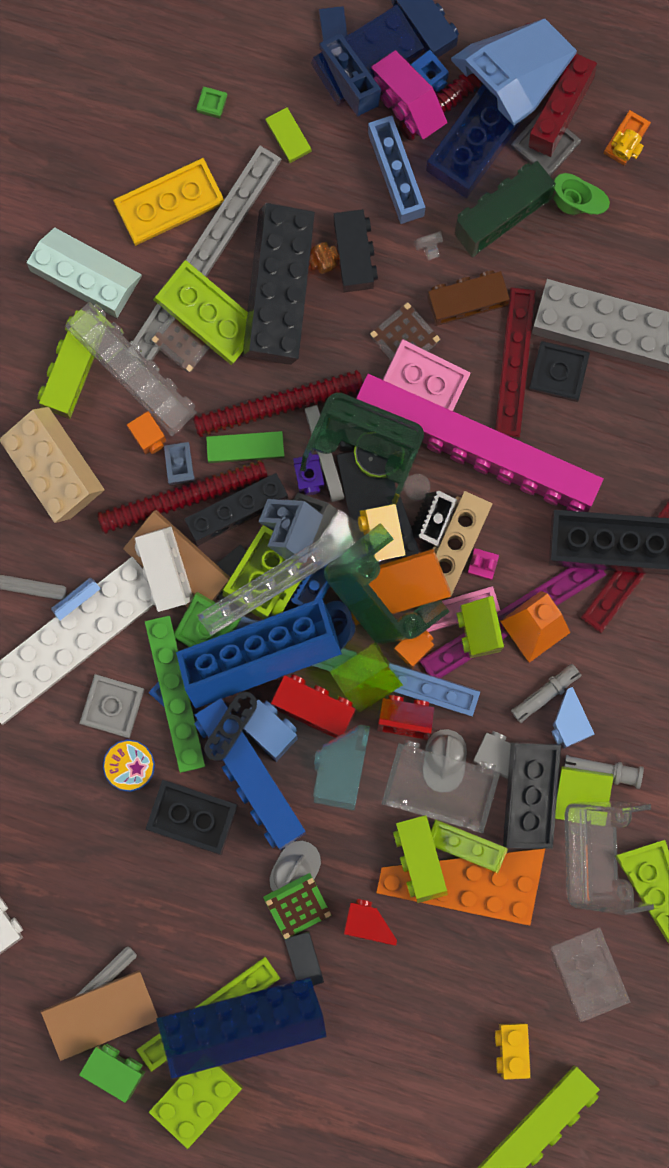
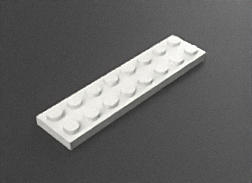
M133 557L129 558L100 581L97 585L101 589L62 620H59L56 616L0 660V723L2 725L154 606L150 597L151 589L149 582L145 580L143 569Z

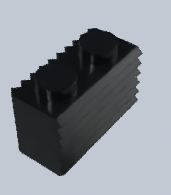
M441 491L425 493L426 497L423 498L422 507H419L420 511L417 512L416 521H413L414 525L411 526L416 543L427 548L439 547L458 501Z

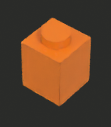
M149 411L127 424L129 431L145 455L149 452L154 454L164 447L163 443L166 442V438Z
M415 627L394 648V652L413 669L433 649L434 644L431 641L434 638L424 628L419 630Z

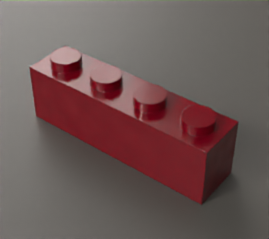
M579 54L573 57L530 133L529 148L549 157L553 155L595 78L596 62Z

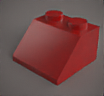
M356 899V904L350 903L344 930L345 935L396 946L397 939L377 908L371 907L372 902Z

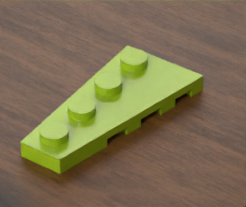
M663 840L616 855L615 858L669 944V850L666 841Z

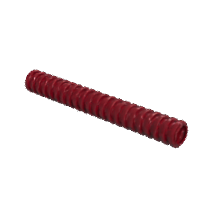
M474 73L469 76L459 75V79H454L453 84L449 83L447 89L443 88L441 93H436L443 113H449L451 107L455 108L457 106V102H463V98H468L469 93L473 94L475 88L479 89L483 83ZM399 122V129L408 140L413 141L415 135L419 136L416 132L412 134L405 122Z
M354 370L352 374L350 372H347L345 376L339 374L338 378L332 376L331 380L325 378L324 382L318 380L316 384L308 383L306 387L301 385L299 389L293 387L292 391L286 389L285 393L279 391L278 395L272 393L270 397L265 395L263 399L255 398L253 402L247 400L248 403L246 404L240 402L239 406L233 404L232 408L226 406L224 407L225 410L219 408L217 412L209 411L207 415L202 413L200 417L194 415L193 420L197 434L203 437L205 433L211 435L212 431L218 433L219 429L225 431L226 427L232 429L234 425L239 427L241 423L249 424L251 420L257 422L258 418L264 420L265 416L271 418L273 414H276V416L280 415V412L285 414L290 409L293 412L297 407L299 409H302L304 405L310 407L312 403L317 405L319 401L322 403L326 399L331 401L333 397H341L340 395L343 394L346 397L350 392L356 394V391H360L363 380L360 372Z
M257 460L258 463L254 464L251 462L250 466L247 467L242 465L243 468L241 469L235 467L234 471L229 469L225 474L220 472L219 476L214 474L212 478L208 479V477H205L204 481L199 479L195 484L189 482L188 486L183 484L182 488L174 487L173 491L168 489L166 490L167 493L159 492L158 496L153 494L151 495L152 498L144 497L143 501L137 499L136 503L128 502L129 505L127 506L122 504L121 508L113 507L112 511L107 509L106 513L103 514L98 512L97 517L102 532L107 534L108 530L116 531L117 527L123 529L124 525L129 527L133 522L135 524H138L139 520L144 522L156 510L160 514L163 512L169 514V510L175 512L177 511L176 508L184 509L185 505L190 507L192 506L191 503L199 504L200 500L205 502L209 497L214 499L215 495L221 497L222 493L230 494L229 491L233 490L236 492L237 488L240 487L245 489L246 485L251 486L252 483H257L268 477L264 463L261 460Z

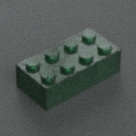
M538 160L532 165L530 163L525 164L518 170L516 177L513 179L506 178L497 186V191L492 194L489 192L484 194L477 201L478 204L472 209L467 207L458 214L454 235L472 258L552 199L556 183Z

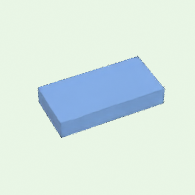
M89 578L53 606L51 610L59 620H62L101 588L92 578Z

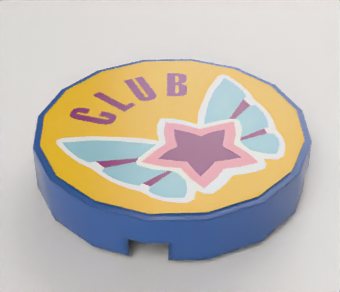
M124 740L117 742L109 748L104 757L103 770L106 779L112 786L120 791L133 792L150 782L154 775L155 762L152 753L145 745L134 740Z

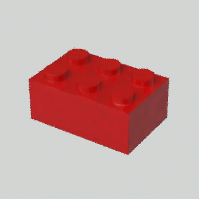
M291 674L290 677L284 675L271 705L278 712L342 742L355 715L356 709L352 707L353 703L340 696L336 700L329 696V691L315 685L314 689L306 686V680L294 674Z

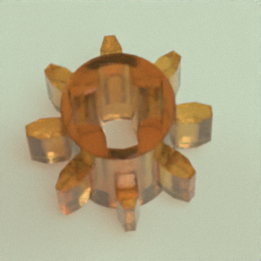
M327 242L311 248L310 252L312 255H310L309 264L312 271L318 269L320 274H324L337 267L336 261L339 260V254L335 245L329 248Z

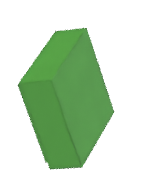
M203 86L196 109L197 112L221 119L227 93Z

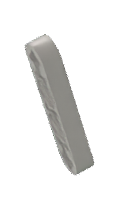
M315 405L305 408L306 418L316 452L319 455L320 465L331 501L344 499L343 490L318 407Z

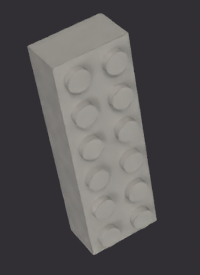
M550 279L546 280L531 334L669 372V312Z

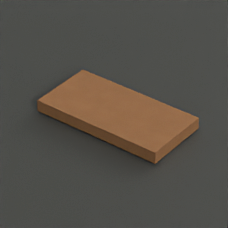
M157 510L153 511L123 549L144 567L141 557L137 555L135 550V538L172 526L193 597L199 592L214 601L231 577ZM191 602L185 604V606L188 608Z
M140 970L41 1010L60 1061L159 1020Z

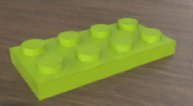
M185 260L153 300L232 365L244 350L248 312Z

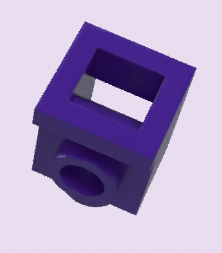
M319 455L294 458L293 463L299 493L305 492V495L320 493V489L324 488ZM306 471H312L314 476L308 479L304 474Z

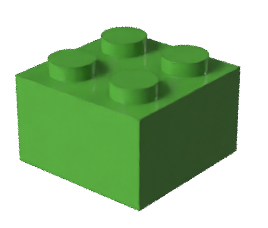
M108 1043L104 1044V1046L99 1045L95 1047L79 1076L126 1103L146 1072L141 1069L143 1064L131 1057L127 1059L122 1058L118 1055L120 1050Z

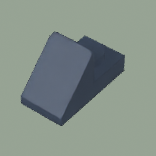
M189 442L165 445L168 483L176 485L195 482Z

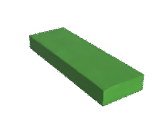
M282 431L206 437L208 463L284 458Z

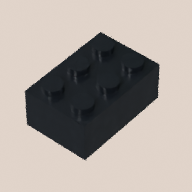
M162 779L145 830L222 856L238 805Z

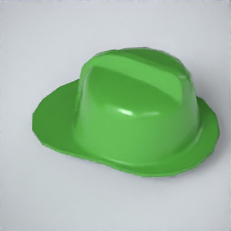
M563 173L555 178L553 185L556 193L553 199L558 208L564 213L575 215L585 212L598 215L604 213L609 208L610 201L608 196L598 187L583 181L573 174Z

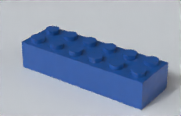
M320 598L178 651L176 654L185 691L196 709L215 702L220 698H226L341 655L342 652L331 616L323 599Z
M222 698L195 714L198 721L194 725L203 739L207 736L210 738L228 709ZM229 719L224 723L223 729L227 734H234L238 731L239 725L236 720ZM218 732L216 736L220 737L221 740L217 745L211 744L210 746L213 750V755L215 756L217 753L222 755L224 752L221 748L224 741L230 744L232 739H227ZM242 732L228 756L223 760L226 765L221 768L230 782L236 780L240 786L235 790L244 804L250 802L253 810L250 811V814L257 825L264 824L268 831L264 833V836L272 849L277 846L279 850H282L304 836L306 831Z

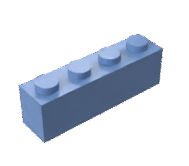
M391 115L368 123V135L400 224L424 217L425 205L393 116Z

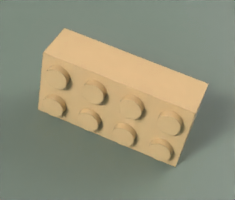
M49 407L33 409L0 438L1 444L54 523L71 519L105 490Z

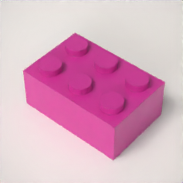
M396 50L371 67L375 75L374 80L383 93L380 96L381 100L388 109L392 107L394 114L400 121L405 120L404 122L412 134L416 132L422 139H425L448 123L433 87Z

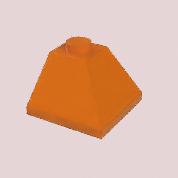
M542 591L500 620V623L528 663L570 634L562 613L548 593Z

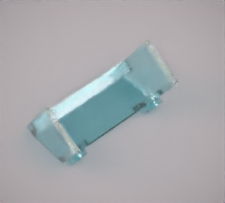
M358 725L325 743L322 750H316L314 770L318 771L313 794V797H315L314 803L355 810L370 726Z

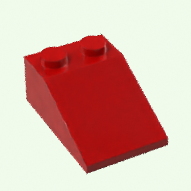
M389 695L388 699L383 698L377 731L424 740L429 739L434 714V707H430L429 702L414 700V704L403 702V697Z

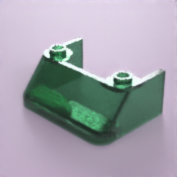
M334 393L328 397L303 454L300 470L305 472L314 450L323 454L333 453L342 440L388 459L385 466V474L389 480L398 484L392 504L397 506L422 444L424 431L416 422L346 394Z
M381 523L331 561L324 570V577L371 638L378 644H387L418 637L450 611L441 600L422 605L414 612L406 613L396 620L370 587L369 583L376 579L380 573V565L374 555L394 540Z

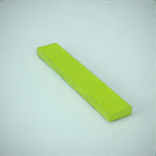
M264 957L137 1049V1052L152 1072L281 978L267 958Z

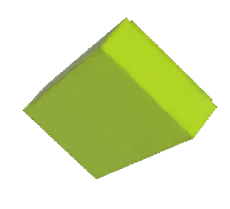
M288 107L266 118L267 125L289 163L311 152V147Z

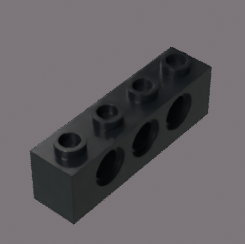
M277 473L185 518V522L197 546L261 515L267 499L288 500V494Z

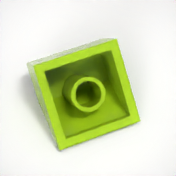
M486 597L460 606V612H457L456 616L459 628L464 627L465 637L461 638L464 653L469 652L470 658L501 652L504 645L494 597Z

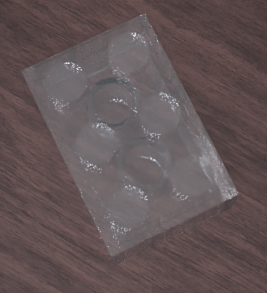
M600 927L548 947L579 1022H584L630 1003Z

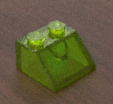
M376 642L360 650L330 671L344 695L353 703V706L359 713L403 686Z

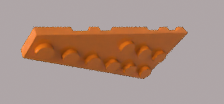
M545 849L506 853L499 873L461 858L439 861L448 895L420 903L530 926ZM402 865L381 868L377 894L417 902L416 896L410 897L407 886V882L411 881L409 871L404 872Z

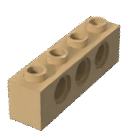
M464 491L462 498L456 497L458 501L454 509L455 513L452 520L448 523L443 540L439 547H433L439 563L445 561L451 565V571L444 573L451 596L493 504ZM459 517H470L472 525L469 527L461 526L458 522ZM450 539H458L462 547L459 550H452L448 546V541Z

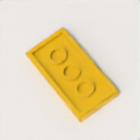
M201 158L114 199L113 202L136 246L221 206L224 198L204 158Z

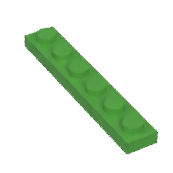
M170 616L145 621L179 771L182 773L205 767L196 726L194 725L195 721L189 696L185 691L176 654L178 648Z

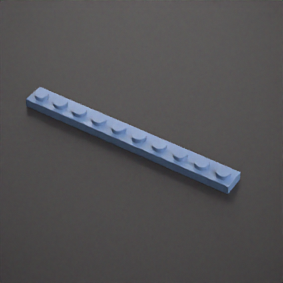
M234 613L242 618L236 630L259 621ZM347 648L341 650V655L312 665L472 717L480 695L479 690Z

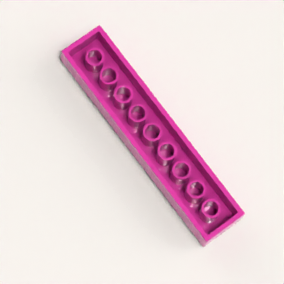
M367 374L355 400V413H358V418L370 423L372 420L381 424L380 427L390 429L393 432L396 430L404 434V438L413 443L423 442L427 444L429 450L440 454L443 451L451 455L450 458L455 462L464 464V462L474 465L473 469L480 473L487 474L490 472L496 475L497 480L508 485L511 482L521 486V491L530 495L537 493L543 496V500L549 504L557 506L559 503L566 506L567 511L588 512L604 479L370 374Z

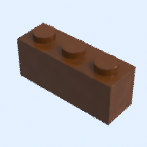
M494 270L483 272L480 274V277L471 280L470 277L461 278L453 285H436L431 288V291H428L427 297L436 326L506 307L510 301L502 272L495 273Z

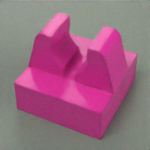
M475 548L467 574L492 581L499 555Z

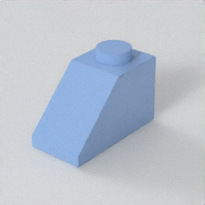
M573 687L565 691L553 724L555 730L551 731L555 742L559 745L562 744L564 749L594 735Z

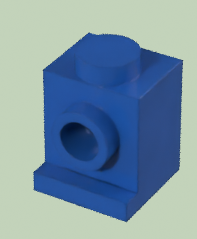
M431 50L411 64L433 87L436 93L440 92L448 84L446 80L448 79L449 71ZM432 74L435 77L430 80L427 75Z

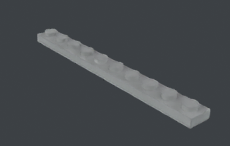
M262 146L258 147L186 259L205 277L213 268L281 162L280 157ZM157 303L126 351V355L148 368L162 345L159 347L152 341V338L158 331L163 335L175 318Z

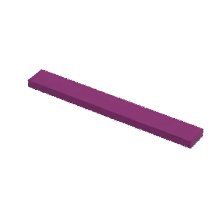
M570 567L497 612L502 640L508 637L509 634L500 623V620L538 592L548 593L555 605L558 606L605 577L606 573L604 570ZM465 633L419 661L427 674L442 678L473 659L470 658L469 652L464 653L461 638L465 637Z

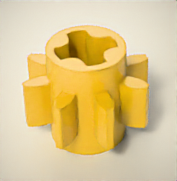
M626 129L624 134L618 131L611 143L615 147L613 153L624 161H629L631 157L637 159L644 145L640 144L642 141L641 136L630 129Z

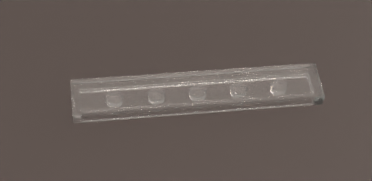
M329 533L202 611L197 616L212 636L342 556L344 552L333 535Z

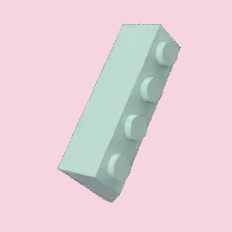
M55 227L38 242L27 261L29 270L115 318H118L142 277V274Z

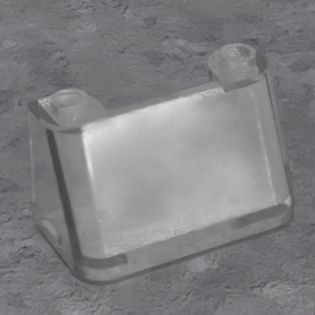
M405 740L404 744L398 743L381 804L423 816L427 815V817L484 833L500 772L495 771L496 765L481 761L480 766L445 757L419 749V743Z

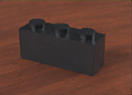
M364 209L334 213V228L343 292L373 289L374 281L378 280L376 265H371L370 257L375 255L373 241H368L367 232H371L370 218L364 216Z

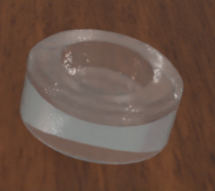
M422 474L411 475L405 483V492L412 500H423L426 497L425 493L430 492V482Z

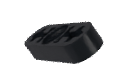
M242 692L234 698L206 742L205 753L212 761H222L228 756L255 713L257 701L251 693ZM247 698H250L252 708L250 710L246 708L241 716L246 717L244 722L238 716L230 714L232 710L238 713L241 705L238 703L240 699L245 701ZM229 719L236 720L239 724V729L234 734H227L223 729L224 723ZM218 732L225 738L232 739L230 744L226 741L222 744L221 748L224 750L222 755L219 753L215 756L211 755L213 751L210 748L211 744L217 745L221 740L220 737L216 736Z

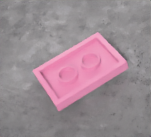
M402 339L383 380L453 411L470 376V372Z

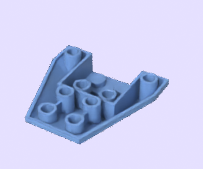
M542 19L472 43L453 56L451 61L466 76L474 73L497 97L498 110L515 125L534 112L576 55L577 50L546 19Z

